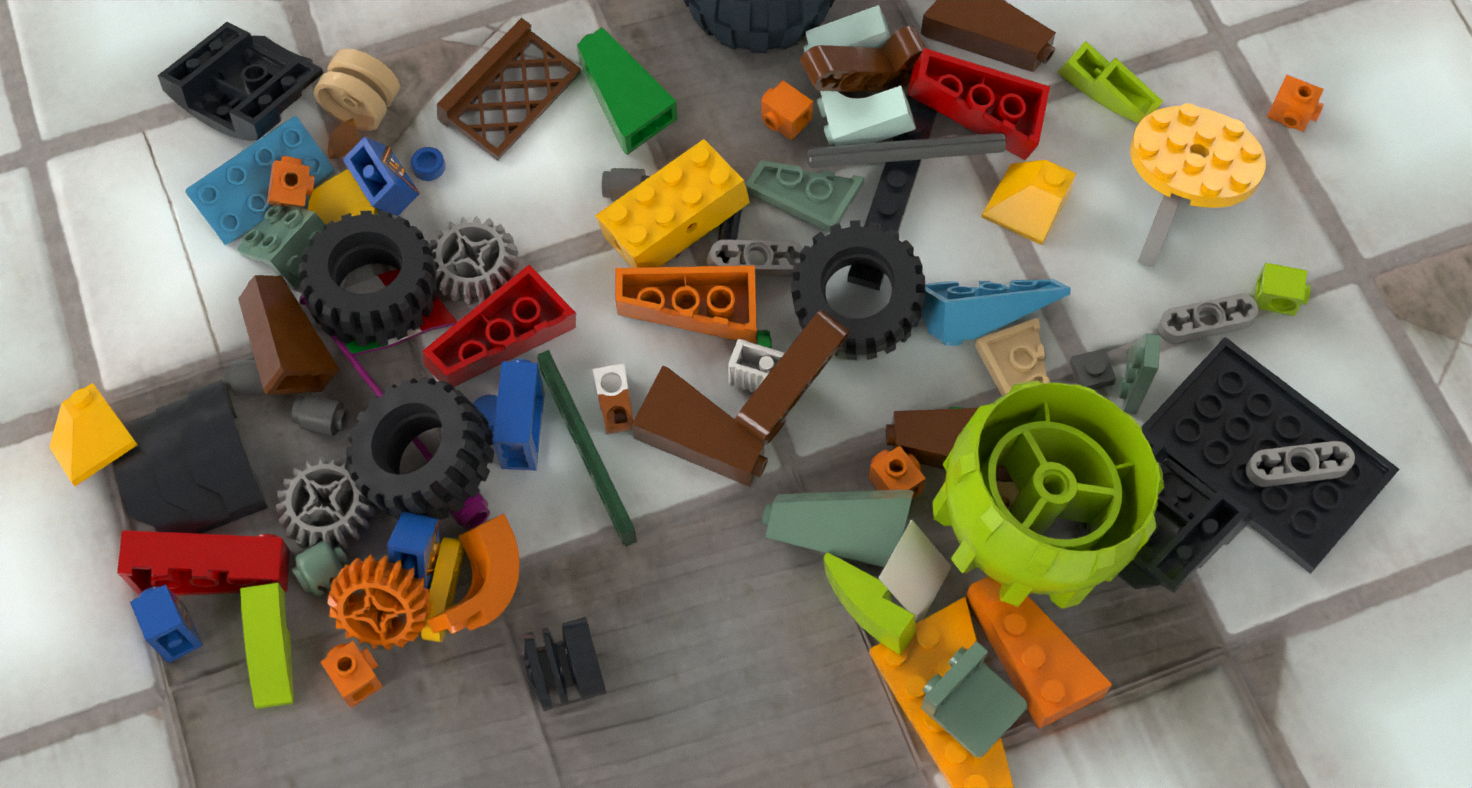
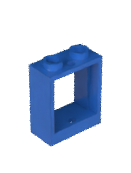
M515 359L512 362L502 361L492 439L501 469L537 471L545 391L538 363H532L526 359Z

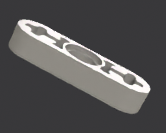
M1173 193L1170 198L1165 195L1163 196L1138 262L1151 267L1155 266L1182 197Z
M719 240L709 250L707 264L708 266H752L754 264L750 262L748 252L756 250L764 255L765 264L755 265V275L792 276L795 263H800L801 261L799 254L803 247L794 241ZM720 251H724L725 257H732L728 260L727 264L723 263L722 258L716 257ZM739 251H741L740 257H736ZM786 252L790 253L791 258L796 259L792 265L789 264L788 259L783 258ZM773 258H778L776 262L772 265Z
M1237 294L1171 308L1163 313L1158 324V333L1163 340L1169 343H1181L1246 329L1252 325L1258 314V304L1248 295ZM1236 307H1239L1241 311H1247V314L1243 317L1240 312H1233ZM1202 312L1212 313L1217 319V324L1212 326L1203 324L1199 319V314ZM1170 321H1174L1175 325H1182L1180 331H1177L1174 326L1169 327Z
M1340 441L1257 451L1247 464L1246 473L1251 482L1262 487L1340 478L1353 466L1355 455L1349 445ZM1334 453V456L1337 459H1342L1343 462L1340 464V466H1337L1336 461L1325 460H1327L1330 457V455ZM1294 456L1305 458L1310 465L1309 471L1300 472L1296 470L1291 464V458ZM1282 460L1281 467H1276ZM1319 461H1324L1319 467ZM1261 462H1264L1265 467H1274L1268 475H1266L1264 469L1257 468Z

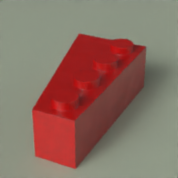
M924 48L913 66L907 95L977 134L1003 133L1006 139L1005 150L1026 161L1040 142L1050 86Z
M529 264L422 350L425 367L439 381L443 380L456 387L501 365L502 361L507 362L575 329L576 312Z
M122 530L117 574L139 596L149 588L161 587L165 584L176 596L240 593V588L279 583L285 592L288 588L290 549L282 537L274 534L240 536Z

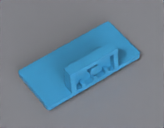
M292 117L185 190L186 195L224 245H228L259 224L265 218L267 210L274 206L267 204L272 164L275 160L281 161L282 156L302 159V165L310 166L309 175L314 176V185L334 172V167L298 117Z

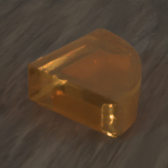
M354 118L343 122L333 131L328 143V156L330 160L346 156L360 142Z

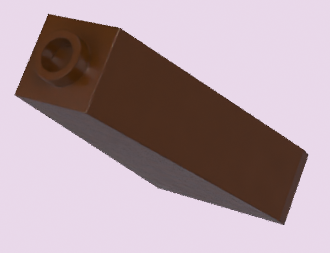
M936 0L923 14L920 34L924 37L1030 72H1034L1041 62L1046 64L1055 52L1053 42L1056 32L1004 0Z
M254 275L238 300L263 390L266 395L322 392L338 372L337 364L283 276Z
M662 365L632 423L634 439L750 487L754 477L760 478L766 468L768 458L764 456L765 443L742 427L734 418L674 371Z
M978 408L894 411L892 423L886 424L885 428L886 445H893V449L901 446L905 453H911L919 464L945 469L943 463L951 452L958 435ZM1005 466L996 468L997 482H1013Z

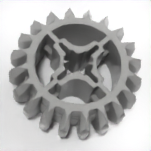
M462 216L460 225L455 226V224L449 221V231L446 232L438 229V239L431 240L430 247L440 293L444 297L451 295V299L455 303L464 297L465 303L470 305L473 298H478V301L482 303L485 300V296H491L516 275L515 270H518L519 267L517 258L519 253L512 235L506 233L505 228L501 224L494 227V223L490 218L482 224L477 216H475L473 222L467 223V220ZM459 249V251L457 252V254H455L453 257H451L452 254ZM498 258L494 267L487 272L488 267L494 264V260Z
M321 456L318 465L314 466L311 461L306 460L305 466L307 469L301 472L300 469L294 468V480L284 478L283 484L288 490L277 491V497L281 501V503L276 505V511L281 515L278 518V522L282 528L286 529L285 533L290 540L296 539V543L301 548H305L308 544L311 547L323 541L330 544L332 549L335 543H339L342 548L346 549L347 538L352 537L354 540L359 541L360 536L357 532L359 528L369 530L370 525L365 518L375 517V511L371 507L374 503L362 495L355 487V482L350 478L348 472V465H350L348 461L343 464L341 459L335 456L331 463L328 464L327 459ZM333 482V483H331V484H329V485H325V486L321 485V484H324V483ZM354 493L351 508L344 515L343 508L350 501L348 497ZM309 494V501L303 507L304 511L299 514L301 503L305 496ZM318 497L324 502L329 501L335 511H332L328 506L323 507ZM328 522H329V523H333V524L328 525V526L319 527L320 525H322V524H324V523H328Z

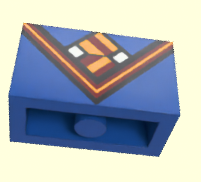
M364 136L343 158L344 163L374 208L399 216L420 194L389 146Z
M402 512L387 543L389 563L395 564L401 559L403 569L407 570L414 567V578H424L423 588L429 590L440 549L439 519L426 515Z
M166 584L161 587L149 588L143 591L139 598L130 601L145 640L168 663L203 646L188 609Z

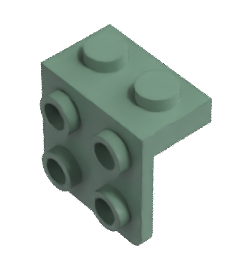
M278 204L268 209L265 213V218L259 225L244 235L242 243L238 246L237 250L242 256L267 263L278 276H283L289 287L295 289L301 282L299 266L302 263V253L307 246L311 247L309 240L316 232L322 233L324 231L323 226L326 224L314 211L292 205L281 206Z
M977 641L968 650L965 647H961L948 662L951 669L943 677L937 673L925 685L922 691L926 695L921 709L976 758H981L1023 714L1027 708V702L984 664L988 651Z

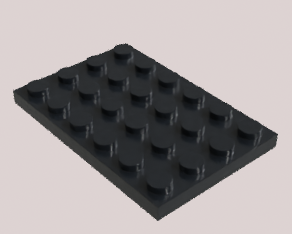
M1226 337L1219 342L1142 426L1144 430L1165 445L1168 458L1215 494L1222 488L1248 508L1252 516V520L1248 525L1310 574L1400 470ZM1340 441L1349 445L1355 455L1353 466L1340 478L1262 487L1251 482L1246 473L1247 464L1257 451ZM1332 453L1327 460H1325H1334L1336 461L1337 466H1340V464L1343 462L1342 459H1337L1334 456V453ZM1301 456L1291 458V464L1296 470L1300 472L1309 471L1310 465L1305 458ZM1282 460L1276 467H1281ZM1319 461V467L1324 461ZM1261 462L1257 468L1264 469L1266 475H1268L1274 467H1265L1264 462Z

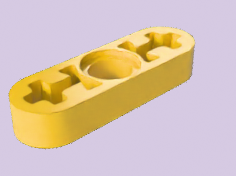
M444 537L441 542L429 593L431 611L424 620L426 626L421 631L422 640L441 643L444 640L446 630L433 634L427 620L452 607L464 555V547L460 539Z

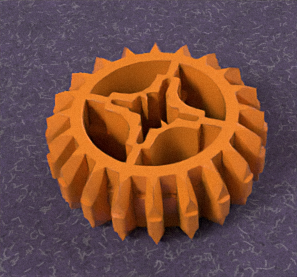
M370 554L365 561L356 558L351 565H345L340 570L338 576L334 578L330 586L331 591L327 602L331 606L329 617L336 619L335 628L346 629V638L356 637L359 646L364 642L370 643L373 651L379 645H383L387 651L394 647V645L403 648L408 641L414 642L415 638L418 637L419 633L426 626L424 620L431 611V602H429L430 590L423 588L424 578H414V567L407 570L402 568L401 559L392 564L388 562L386 555L380 561H376ZM362 589L361 593H354V591Z

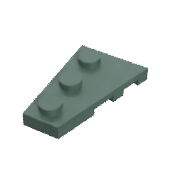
M761 160L745 186L748 194L830 233V226L841 222L864 185L865 177L853 175L852 178L835 176V172L822 170V173L803 171L800 166Z
M1145 334L1127 350L1125 378L1121 377L1118 390V398L1124 399V412L1138 413L1159 369L1160 335Z

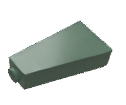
M905 489L778 494L773 505L767 503L764 510L762 525L768 526L765 538L885 567L904 534L914 491Z

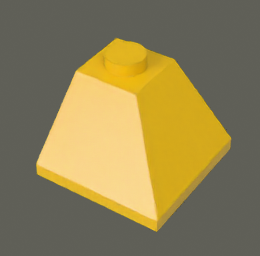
M1048 160L1012 163L981 217L1042 245L1070 196L1077 173Z
M91 383L85 388L78 389L70 398L61 403L49 448L71 483L77 486L138 444L94 383Z

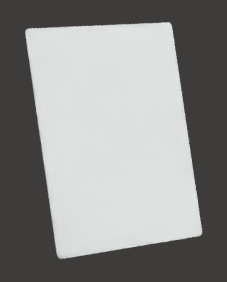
M911 520L880 574L879 580L907 611L915 614V620L920 622L923 620L949 573L951 565L915 522Z

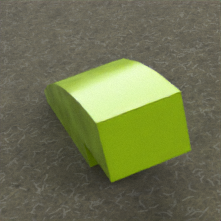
M1087 41L1082 43L1057 71L1089 98L1136 123H1139L1145 116L1157 110L1163 103L1159 96L1116 57L1109 62Z
M827 552L823 557L826 577L847 612L881 644L901 655L916 633L915 614L892 603L891 592L879 579Z
M279 583L240 588L244 642L254 707L261 709L294 704L291 638L286 623L285 592Z

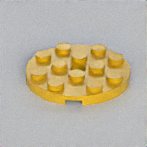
M1185 103L1182 106L1157 109L1145 116L1138 123L1130 144V156L1133 165L1140 176L1151 187L1169 198L1173 193L1191 200L1189 205L1197 207H1227L1248 199L1257 190L1266 169L1263 148L1253 134L1245 128L1243 122L1190 103Z

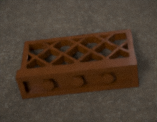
M522 17L437 103V119L447 127L451 124L497 161L581 74L580 67L532 32V25ZM533 44L543 52V59L525 60L524 51ZM548 66H562L569 73L564 78L550 79ZM544 67L545 79L527 80L526 68ZM508 68H521L523 80L504 81L503 73ZM546 87L547 96L543 100L529 101L528 88ZM501 89L502 102H482V94L486 90ZM505 89H524L525 101L506 102ZM526 109V118L522 122L508 123L507 110ZM503 110L504 123L485 124L483 111ZM479 111L481 124L466 125L459 118L465 112ZM505 131V140L496 148L486 140L485 132Z

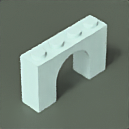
M877 5L805 31L808 44L804 46V51L806 52L817 45L882 48L891 36L880 6ZM901 86L859 99L846 97L840 94L839 91H820L822 97L817 99L822 117H827L828 125L824 126V132L830 145L834 143L836 146L877 143L916 129L909 102Z

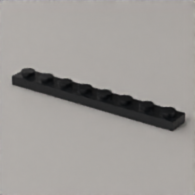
M908 95L907 100L916 129L894 136L893 141L929 139L938 111ZM922 159L885 162L864 227H869L870 221L880 223L881 231L887 232L889 228H892L899 233ZM853 264L850 267L847 282L880 291L885 274L870 265Z

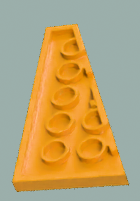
M966 597L916 623V633L901 655L881 643L870 648L869 654L951 788H1014L1001 738L983 757L976 758L921 709L926 695L922 691L925 685L937 673L943 677L951 669L948 662L961 647H965L968 650L976 642Z

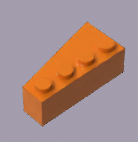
M755 265L615 268V301L618 315L735 341L742 339L756 344Z
M985 577L969 586L966 595L967 604L1018 694L1026 700L1027 710L1038 729L1105 697L1113 684L1029 596L1017 607L1000 601L999 591L1001 584L990 577Z

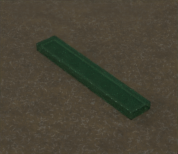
M547 350L539 353L537 361L540 372L621 543L625 547L637 542L635 528L550 351Z

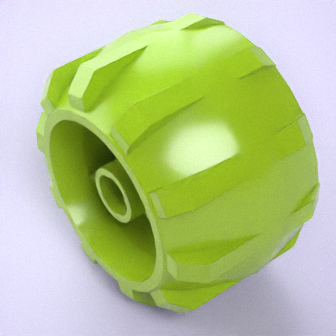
M1027 381L1014 384L1009 393L999 397L989 405L980 406L960 432L951 452L943 463L946 470V479L932 502L934 519L942 525L953 527L960 546L951 560L962 574L978 567L988 577L1001 584L999 591L1000 601L1019 607L1029 593L1049 595L1053 603L1064 609L1079 605L1096 585L1104 581H1112L1135 558L1142 546L1148 541L1156 528L1154 514L1157 508L1158 494L1164 488L1162 470L1159 463H1156L1151 446L1142 433L1140 425L1129 413H1125L1112 401L1097 394L1095 390L1078 384ZM1001 466L1006 467L1019 491L1009 510L1003 503L996 484V468ZM1057 518L1085 522L1087 524V535L1084 537L1063 540L1043 536Z

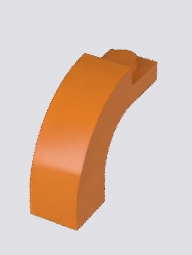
M505 514L492 518L458 536L471 563V585L468 593L459 603L427 620L433 634L448 629L450 634H453L466 627L471 631L485 626L502 614L510 603L518 583L520 559L516 538Z

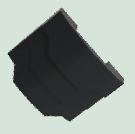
M226 22L162 71L158 78L162 90L179 106L204 124L228 136L254 141L259 140L281 121L280 114L302 96V91L324 73L321 67L313 64L312 59L293 53L266 36H251L250 32Z
M222 380L188 392V397L159 407L156 409V412L124 423V426L138 445L112 462L129 516L154 527L156 532L202 534L268 508L259 479L250 466L235 422L237 416L229 392Z
M1142 428V433L1151 446L1156 463H1159L1162 470L1164 488L1158 494V503L1154 514L1156 522L1154 532L1135 558L1117 576L1134 589L1161 585L1175 593L1223 545L1227 546L1252 520V516L1248 508L1222 488L1215 494L1168 458L1165 445ZM1079 522L1080 538L1087 535V524L1085 522Z

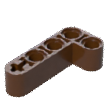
M905 26L894 32L882 48L817 45L808 49L801 56L800 64L816 90L884 92L898 86L904 88L910 82L913 66L926 47L914 27Z
M822 309L818 311L737 414L735 421L766 445L769 444L785 424L787 414L849 336L850 331Z

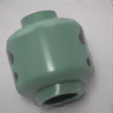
M320 541L296 556V567L292 568V571L306 594L312 591L315 595L322 596L331 591L330 586L334 578L350 562L339 545L332 549L330 544Z

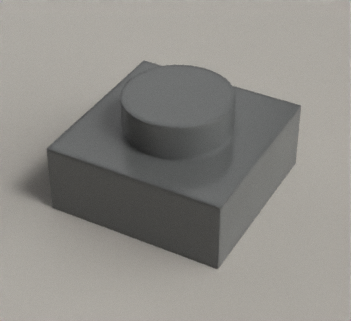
M1105 349L1071 357L1070 365L1078 385L1095 390L1115 384L1116 376Z

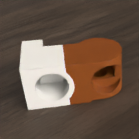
M624 363L594 368V380L600 410L602 409L606 434L633 430V415Z

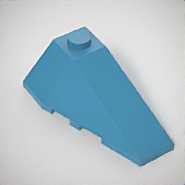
M1055 279L1010 281V287L1001 283H991L990 280L979 281V287L959 286L958 281L925 284V302L922 313L929 334L942 341L944 345L958 346L963 343V340L977 339L1070 295L1071 287Z

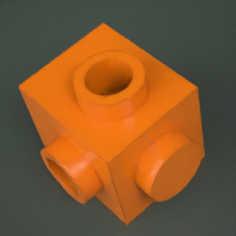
M1286 74L1267 118L1280 122L1286 127L1304 132L1310 120L1317 121L1324 107V104L1319 102L1324 89Z
M784 80L774 89H768L761 99V120L769 129L780 132L791 141L812 121L813 101Z
M282 156L281 161L275 160L271 169L267 204L292 205L303 208L306 195L311 196L314 187V176L309 175L310 166L302 165V159Z
M901 446L896 447L892 451L888 449L883 450L871 460L872 464H870L868 478L877 490L914 491L912 499L923 492L926 478L921 473V466L917 459L911 453L906 454Z
M354 641L347 645L340 644L328 652L327 658L320 662L350 708L383 687L373 672V669L379 665L367 647L360 651Z

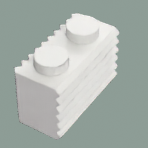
M738 339L728 363L729 385H735L737 388L742 387L743 390L749 389L750 393L755 391L785 353Z

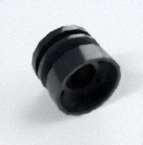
M586 616L562 623L563 641L555 643L548 627L542 628L545 646L537 647L533 631L523 634V659L531 690L541 703L543 711L553 709L550 692L554 690L558 691L562 706L568 705V686L575 685L582 700L607 694Z

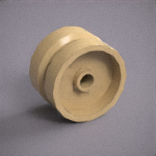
M340 49L336 51L327 68L328 72L321 76L313 92L315 99L323 110L345 125L358 130H375L387 112L386 107L391 106L400 89L399 81L386 65L371 55L356 49Z

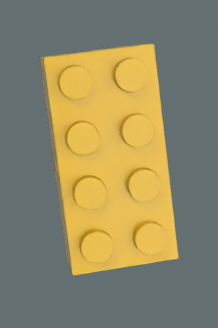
M703 139L595 216L604 238L631 268L661 267L744 208L750 201L744 179Z

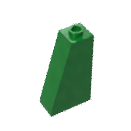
M603 27L594 33L587 34L577 44L579 63L626 155L677 120L676 100Z

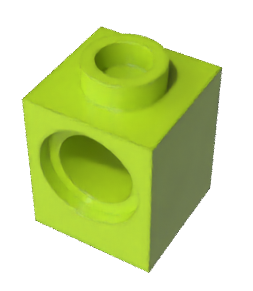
M1265 263L1256 281L1254 300L1258 304V309L1295 316L1302 304L1306 305L1310 297L1311 285L1306 284L1307 270Z

